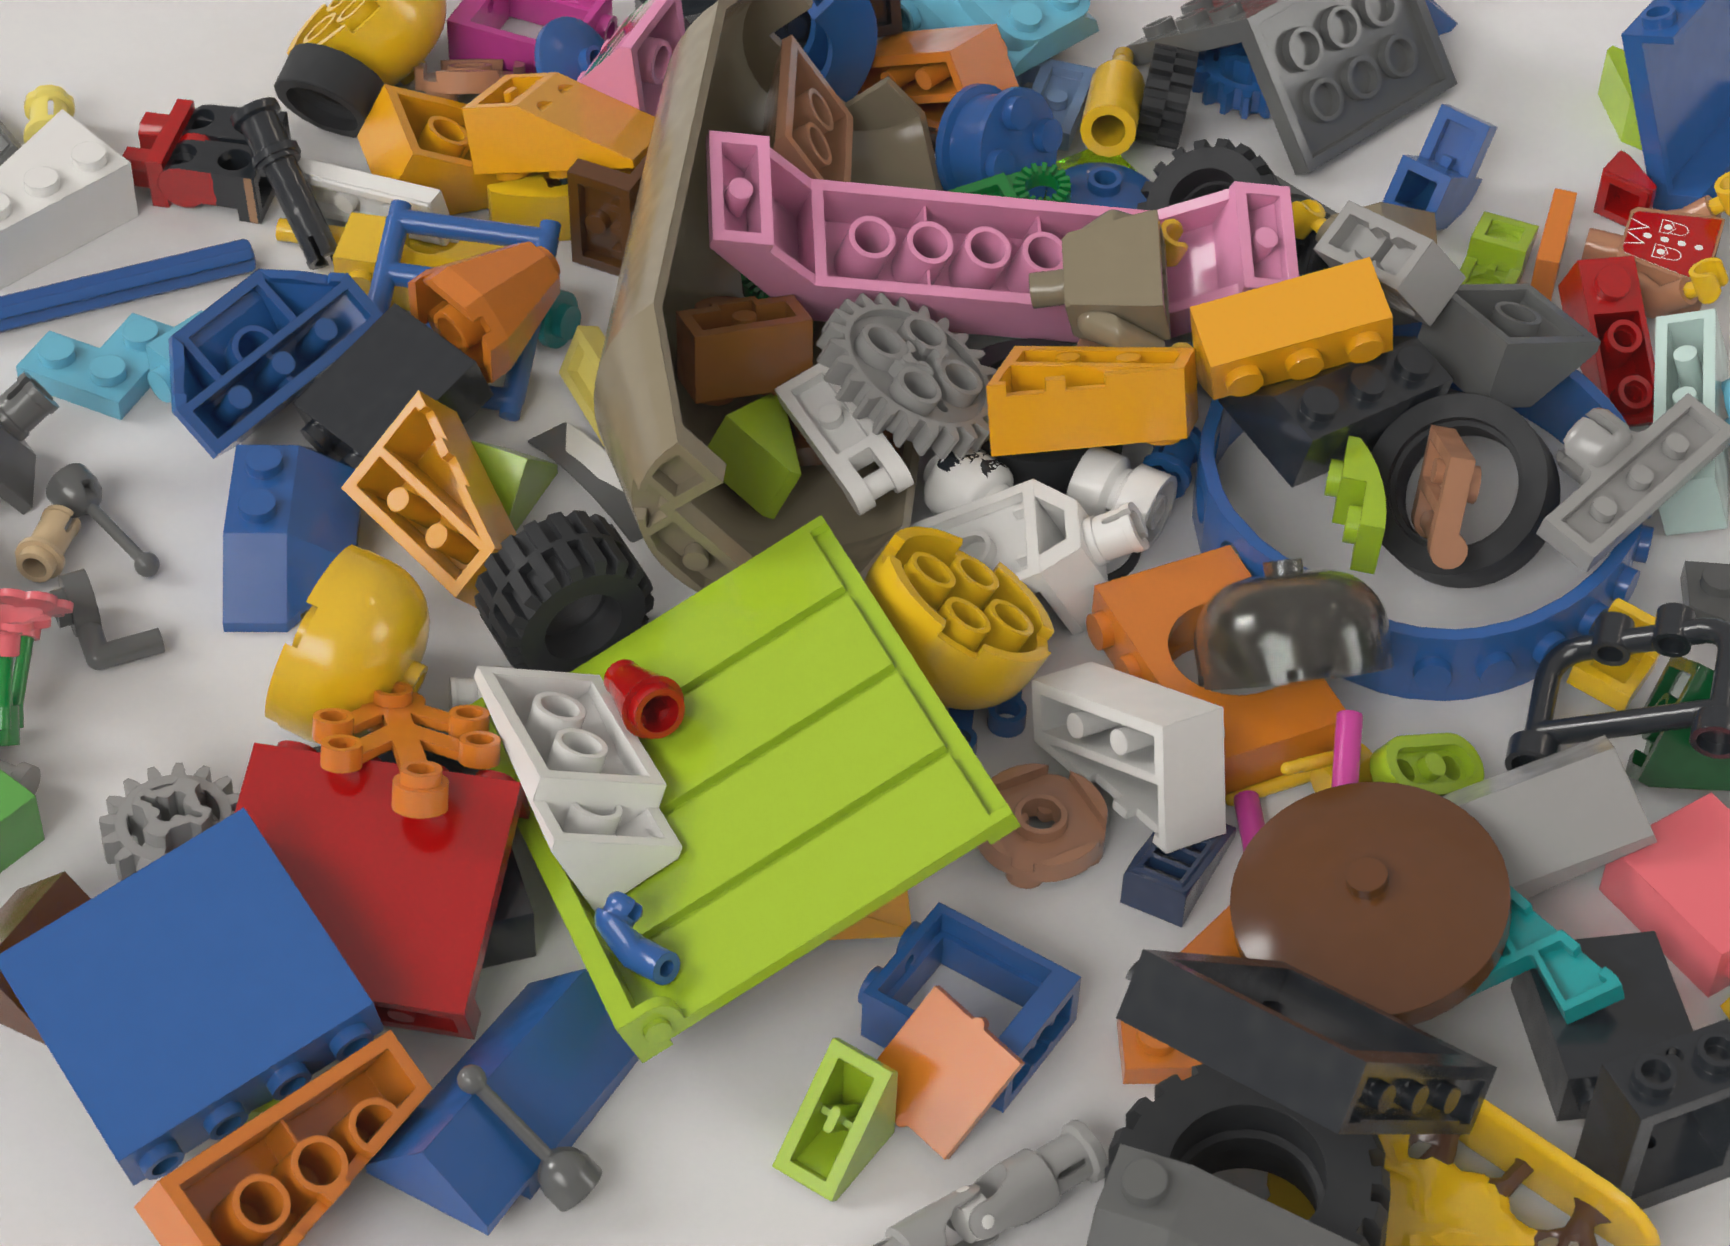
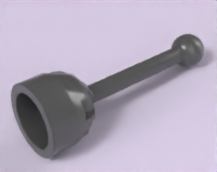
M72 463L61 468L53 475L46 488V497L53 505H62L71 509L74 512L71 518L81 517L83 514L90 515L135 561L134 567L139 575L151 577L158 572L160 567L158 557L151 552H143L99 507L102 501V487L96 476L85 465Z
M474 1064L464 1066L457 1076L459 1088L465 1093L476 1094L541 1160L538 1168V1181L541 1191L559 1211L564 1212L573 1208L587 1197L602 1176V1169L586 1153L575 1147L567 1146L550 1149L486 1083V1073L480 1066Z

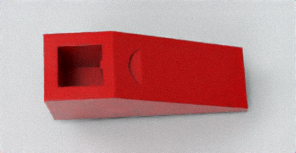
M1633 255L1577 260L1558 285L1562 310L1601 341L1597 353L1580 366L1582 374L1610 399L1623 416L1628 427L1652 425L1654 419L1655 362L1635 257Z

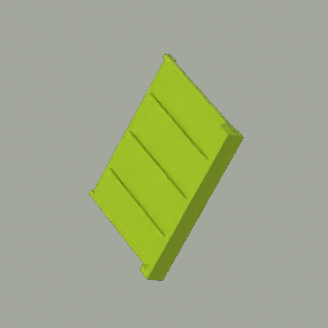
M822 515L569 672L600 675L604 681L605 673L613 663L618 660L629 659L642 668L674 680L680 686L684 695V718L672 734L660 739L638 737L667 784L659 809L681 843L682 850L677 860L625 893L634 899L635 902L641 904L643 908V915L634 924L633 929L679 956L680 969L672 982L661 986L622 966L595 928V911L552 854L530 803L531 812L529 819L519 818L517 823L617 1032L642 1063L672 1046L671 1038L988 840L990 845L1021 827L1014 813ZM483 697L470 704L488 709ZM490 715L489 732L500 737ZM501 740L500 764L490 768V770L505 773L515 781L520 782Z

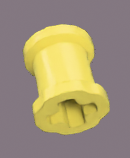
M41 85L26 95L24 112L29 122L26 124L23 132L24 144L62 109L72 117L74 116V98L62 87ZM49 100L53 101V115L48 114Z

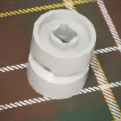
M1092 447L1086 451L1079 461L1066 495L1077 500L1089 517L1101 515L1119 508L1122 504L1133 502L1144 519L1149 536L1146 539L1149 542L1150 548L1160 536L1172 510L1177 491V479L1173 475L1142 463L1136 468L1131 469L1128 457L1103 447Z

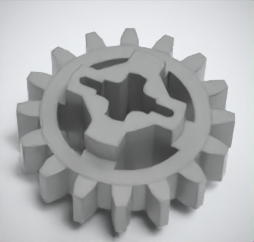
M175 763L171 775L162 776L153 766L147 768L148 781L143 784L130 778L124 780L123 785L126 797L108 796L106 799L108 815L99 817L102 845L107 864H116L118 878L122 881L235 812L240 793L233 792L232 779L226 776L212 783L210 767L202 766L193 776L186 775L183 763ZM213 815L216 816V818H217L219 821L214 820V819H213ZM131 835L137 837L138 843L133 840Z

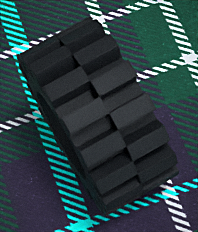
M1155 43L1134 141L1174 150L1178 148L1199 52Z

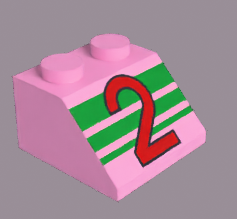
M647 0L622 22L610 39L604 42L600 53L588 69L579 75L577 81L655 117L669 60L678 41L685 33L681 0Z

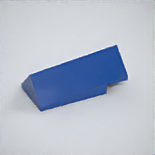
M581 969L528 983L408 1116L377 1154L371 1158L366 1164V1173L488 1236L520 1195L531 1200L541 1187L538 1181V1168L541 1160L476 1094L463 1092L458 1086L457 1076L459 1071L466 1065L474 1064L480 1066L486 1073V1083L550 1149L572 1147L639 1060L617 1032L588 971Z

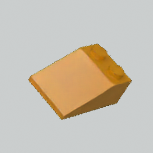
M387 84L383 85L357 136L372 174L441 190L450 215L488 209L487 185L504 182L497 180L495 174L474 175L462 108L467 103ZM530 172L527 176L543 174L549 188L561 185L559 179L550 178L548 172Z

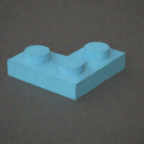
M132 313L100 348L49 330L16 365L17 376L19 377L25 371L35 378L51 396L122 420L150 388L147 378L150 370L146 344L173 327Z

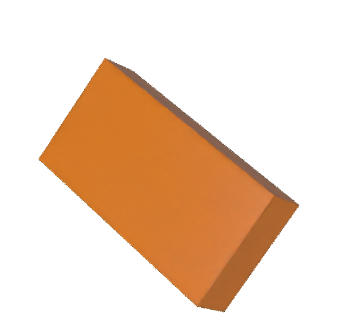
M1558 188L1554 190L1531 281V286L1550 301L1552 300L1577 198V192Z

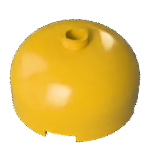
M332 0L328 7L323 3L296 34L287 50V54L289 55L297 44L313 43L325 45L361 61L373 70L387 85L395 86L399 82L402 85H407L415 79L414 66L426 62L424 59L440 38L446 20V0Z
M913 526L901 529L894 534L872 564L864 582L945 707L961 710L985 709L1011 699L1030 682L1051 654L1048 651V640L1055 631L1043 605L1027 585L1020 581L1018 576L1001 562L992 571L978 559L960 551L959 548L963 542L962 538L929 527Z
M351 544L342 550L331 562L307 598L306 602L312 605V607L301 621L292 646L287 643L284 644L266 696L265 717L276 722L280 728L313 743H317L312 739L314 712L325 708H340L350 712L360 708L361 704L372 703L374 691L381 690L391 693L397 681L411 685L413 692L418 693L428 671V666L421 664L429 638L430 615L426 598L420 586L398 564L372 551L364 550ZM365 730L354 736L358 738L371 733V731Z

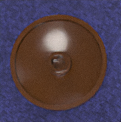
M1359 782L1335 786L1310 794L1281 810L1256 833L1243 852L1233 876L1230 893V912L1234 937L1241 958L1283 961L1413 1026L1433 1019L1460 1004L1476 991L1490 975L1504 951L1509 936L1511 891L1506 865L1496 843L1484 827L1463 808L1444 797L1418 787L1389 782Z

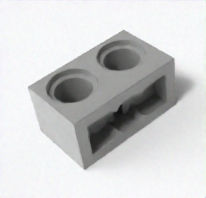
M1350 200L1313 248L1330 268L1370 257L1389 307L1429 327L1466 278L1434 240Z

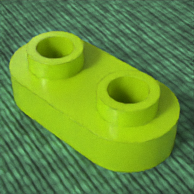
M1454 733L1396 736L1375 750L1370 758L1372 782L1409 785L1433 792L1439 796H1444L1484 780V767L1479 754L1466 739Z

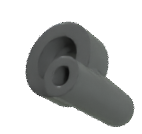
M85 569L58 575L60 588L49 591V593L56 595L58 599L73 602L74 608L73 613L65 614L64 617H55L59 628L71 626L75 637L79 639L86 663L90 668L103 670L165 652L159 628L107 642L102 629L93 588Z

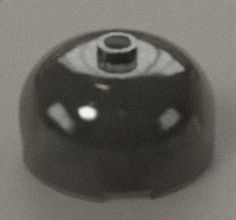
M1302 558L1263 562L1264 575L1247 577L1227 584L1207 601L1199 614L1194 630L1193 644L1198 684L1204 687L1205 690L1289 684L1288 682L1326 678L1330 674L1331 678L1335 679L1378 672L1394 667L1389 619L1378 595L1365 582L1346 572L1334 569L1304 570Z

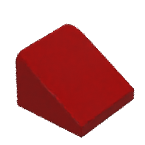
M1621 150L1603 168L1593 212L1626 227L1632 209L1637 207L1652 209L1657 186L1633 158Z

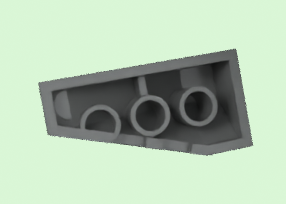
M1120 1143L1095 1207L1086 1246L1360 1245L1196 1166Z

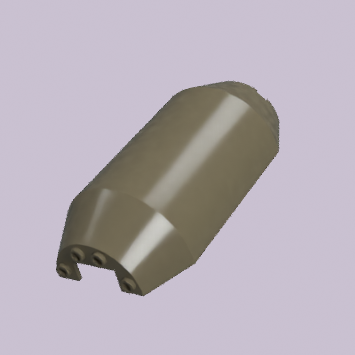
M718 0L688 27L678 41L669 60L663 81L595 380L594 412L599 435L644 541L654 557L671 575L696 592H699L820 515L823 516L864 580L870 567L894 534L901 529L911 526L920 455L916 452L911 441H905L902 460L913 478L914 485L898 494L891 490L875 500L876 507L861 516L855 512L843 490L825 465L800 467L802 475L774 519L767 518L757 512L723 482L727 464L707 447L726 415L765 395L757 394L738 397L728 404L718 406L704 403L696 404L678 379L676 311L694 309L697 302L714 296L744 297L741 273L709 247L706 136L709 130L761 135L764 126L765 104L782 42L774 32L812 8L813 0ZM889 76L846 103L840 98L854 117L851 182L942 191L925 112ZM813 321V366L818 364L817 358L822 352V349L816 345L823 333L821 330L826 322ZM872 462L857 472L861 478H864L878 470L879 466L876 462Z

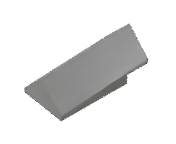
M1605 735L1441 796L1463 808L1489 833L1504 859L1510 886L1526 899L1657 842L1616 749Z

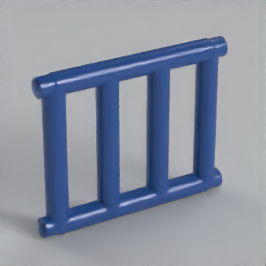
M392 200L382 233L368 297L384 314L390 308L395 286L408 288L409 281L423 271L434 268L400 263L407 233L498 246H510L530 241L536 247H545L556 258L561 224L554 220L545 219L540 222L539 227L414 211L411 210L412 205L403 200ZM542 322L511 370L506 373L504 386L489 385L494 395L481 407L482 409L499 411V417L507 421L516 422L520 420ZM427 323L426 326H428L430 329H432L431 326H430V324Z

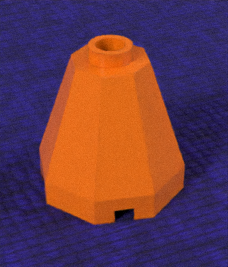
M528 241L430 268L408 282L410 313L425 325L429 323L433 331L475 360L487 383H493L511 370L560 294V266L548 249L543 246L536 247Z

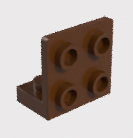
M646 156L631 174L579 158L569 168L567 180L572 262L619 277Z

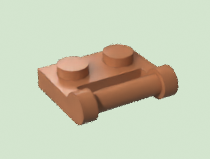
M1431 425L1412 507L1411 522L1416 532L1421 537L1428 539L1427 551L1433 563L1442 569H1454L1459 567L1468 555V546L1460 534L1466 503L1474 504L1477 500L1482 471L1480 466L1475 465V458L1456 429Z

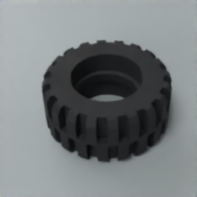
M1205 1064L1192 1066V1077L1182 1081L1175 1074L1155 1085L1153 1102L1147 1097L1138 1099L1126 1113V1127L1115 1131L1109 1146V1166L1105 1168L1104 1184L1120 1143L1196 1166L1210 1174L1229 1169L1261 1170L1285 1179L1307 1197L1315 1210V1213L1308 1221L1360 1246H1385L1391 1187L1390 1173L1384 1169L1386 1153L1377 1134H1337Z

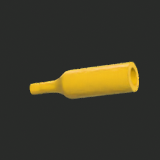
M1125 46L1119 47L1114 51L1112 60H1108L1097 67L1092 75L1080 133L1086 147L1100 156H1118L1127 151L1135 140L1145 83L1143 75L1133 64V51Z

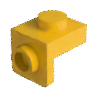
M1616 598L1607 611L1619 612L1629 616L1635 622V628L1655 624L1656 617L1620 598ZM1656 651L1630 654L1629 661L1620 666H1607L1596 660L1583 661L1573 665L1566 683L1617 711L1626 710L1654 670L1661 654Z

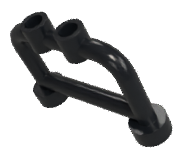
M1674 602L1661 605L1656 612L1655 624L1635 628L1633 619L1619 612H1606L1599 615L1596 620L1594 634L1565 640L1554 647L1541 660L1534 677L1525 729L1514 733L1509 738L1505 757L1506 769L1510 771L1561 751L1560 745L1587 742L1603 735L1611 739L1691 728L1689 742L1698 753L1716 759L1730 758V623L1720 618H1696V613L1692 608ZM1714 644L1717 646L1710 699L1553 720L1561 678L1570 667L1577 663L1596 660L1603 665L1620 666L1629 661L1630 654L1656 651L1663 656L1676 658L1687 655L1693 645Z

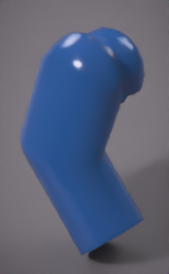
M620 891L610 893L602 909L597 907L594 917L597 931L622 966L661 986L672 982L680 969L679 956L633 929L634 924L643 915L641 904Z

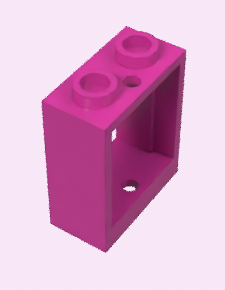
M462 0L446 20L449 60L503 59V70L513 71L515 61L525 63L526 74L537 73L534 58L536 39L500 30L509 17L542 26L559 17H574L590 25L606 41L613 36L618 28L617 17L612 15V0Z

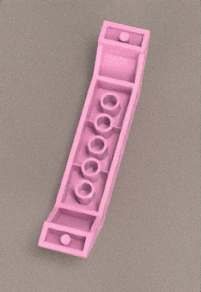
M711 130L708 131L706 136L709 247L770 297L793 294L813 321L827 322L836 308L839 309L847 298L855 302L858 296L864 293L874 301L879 293H883L893 306L900 297L906 299L912 311L918 312L922 305L927 306L930 319L938 322L946 317L949 319L948 330L953 333L1078 343L1080 338L1072 333L1065 305L1033 309L1029 290V273L1063 269L1062 238L1068 232L1083 228L1108 210L1114 209L1133 215L1150 211L811 179L770 148L769 136ZM1234 181L1229 189L1158 209L1161 224L1167 219H1176L1181 223L1184 232L1178 242H1185L1188 245V250L1180 263L1174 267H1167L1171 338L1192 332L1191 306L1299 277L1289 186Z

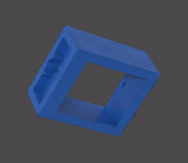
M938 902L922 923L914 921L906 928L900 938L895 955L884 968L880 966L874 967L864 979L858 994V1002L862 1004L861 1036L886 1048L915 1011L908 1007L907 1004L941 964L1018 1004L1023 1008L998 1037L999 1040L1025 1062L991 1106L1003 1113L1076 1021L1081 976Z

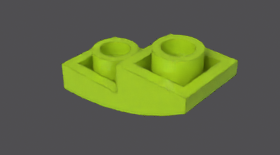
M1348 436L1344 459L1331 458L1324 495L1336 497L1332 523L1345 525L1342 542L1354 544L1350 570L1375 575L1386 526V496L1378 466L1371 452L1361 438Z

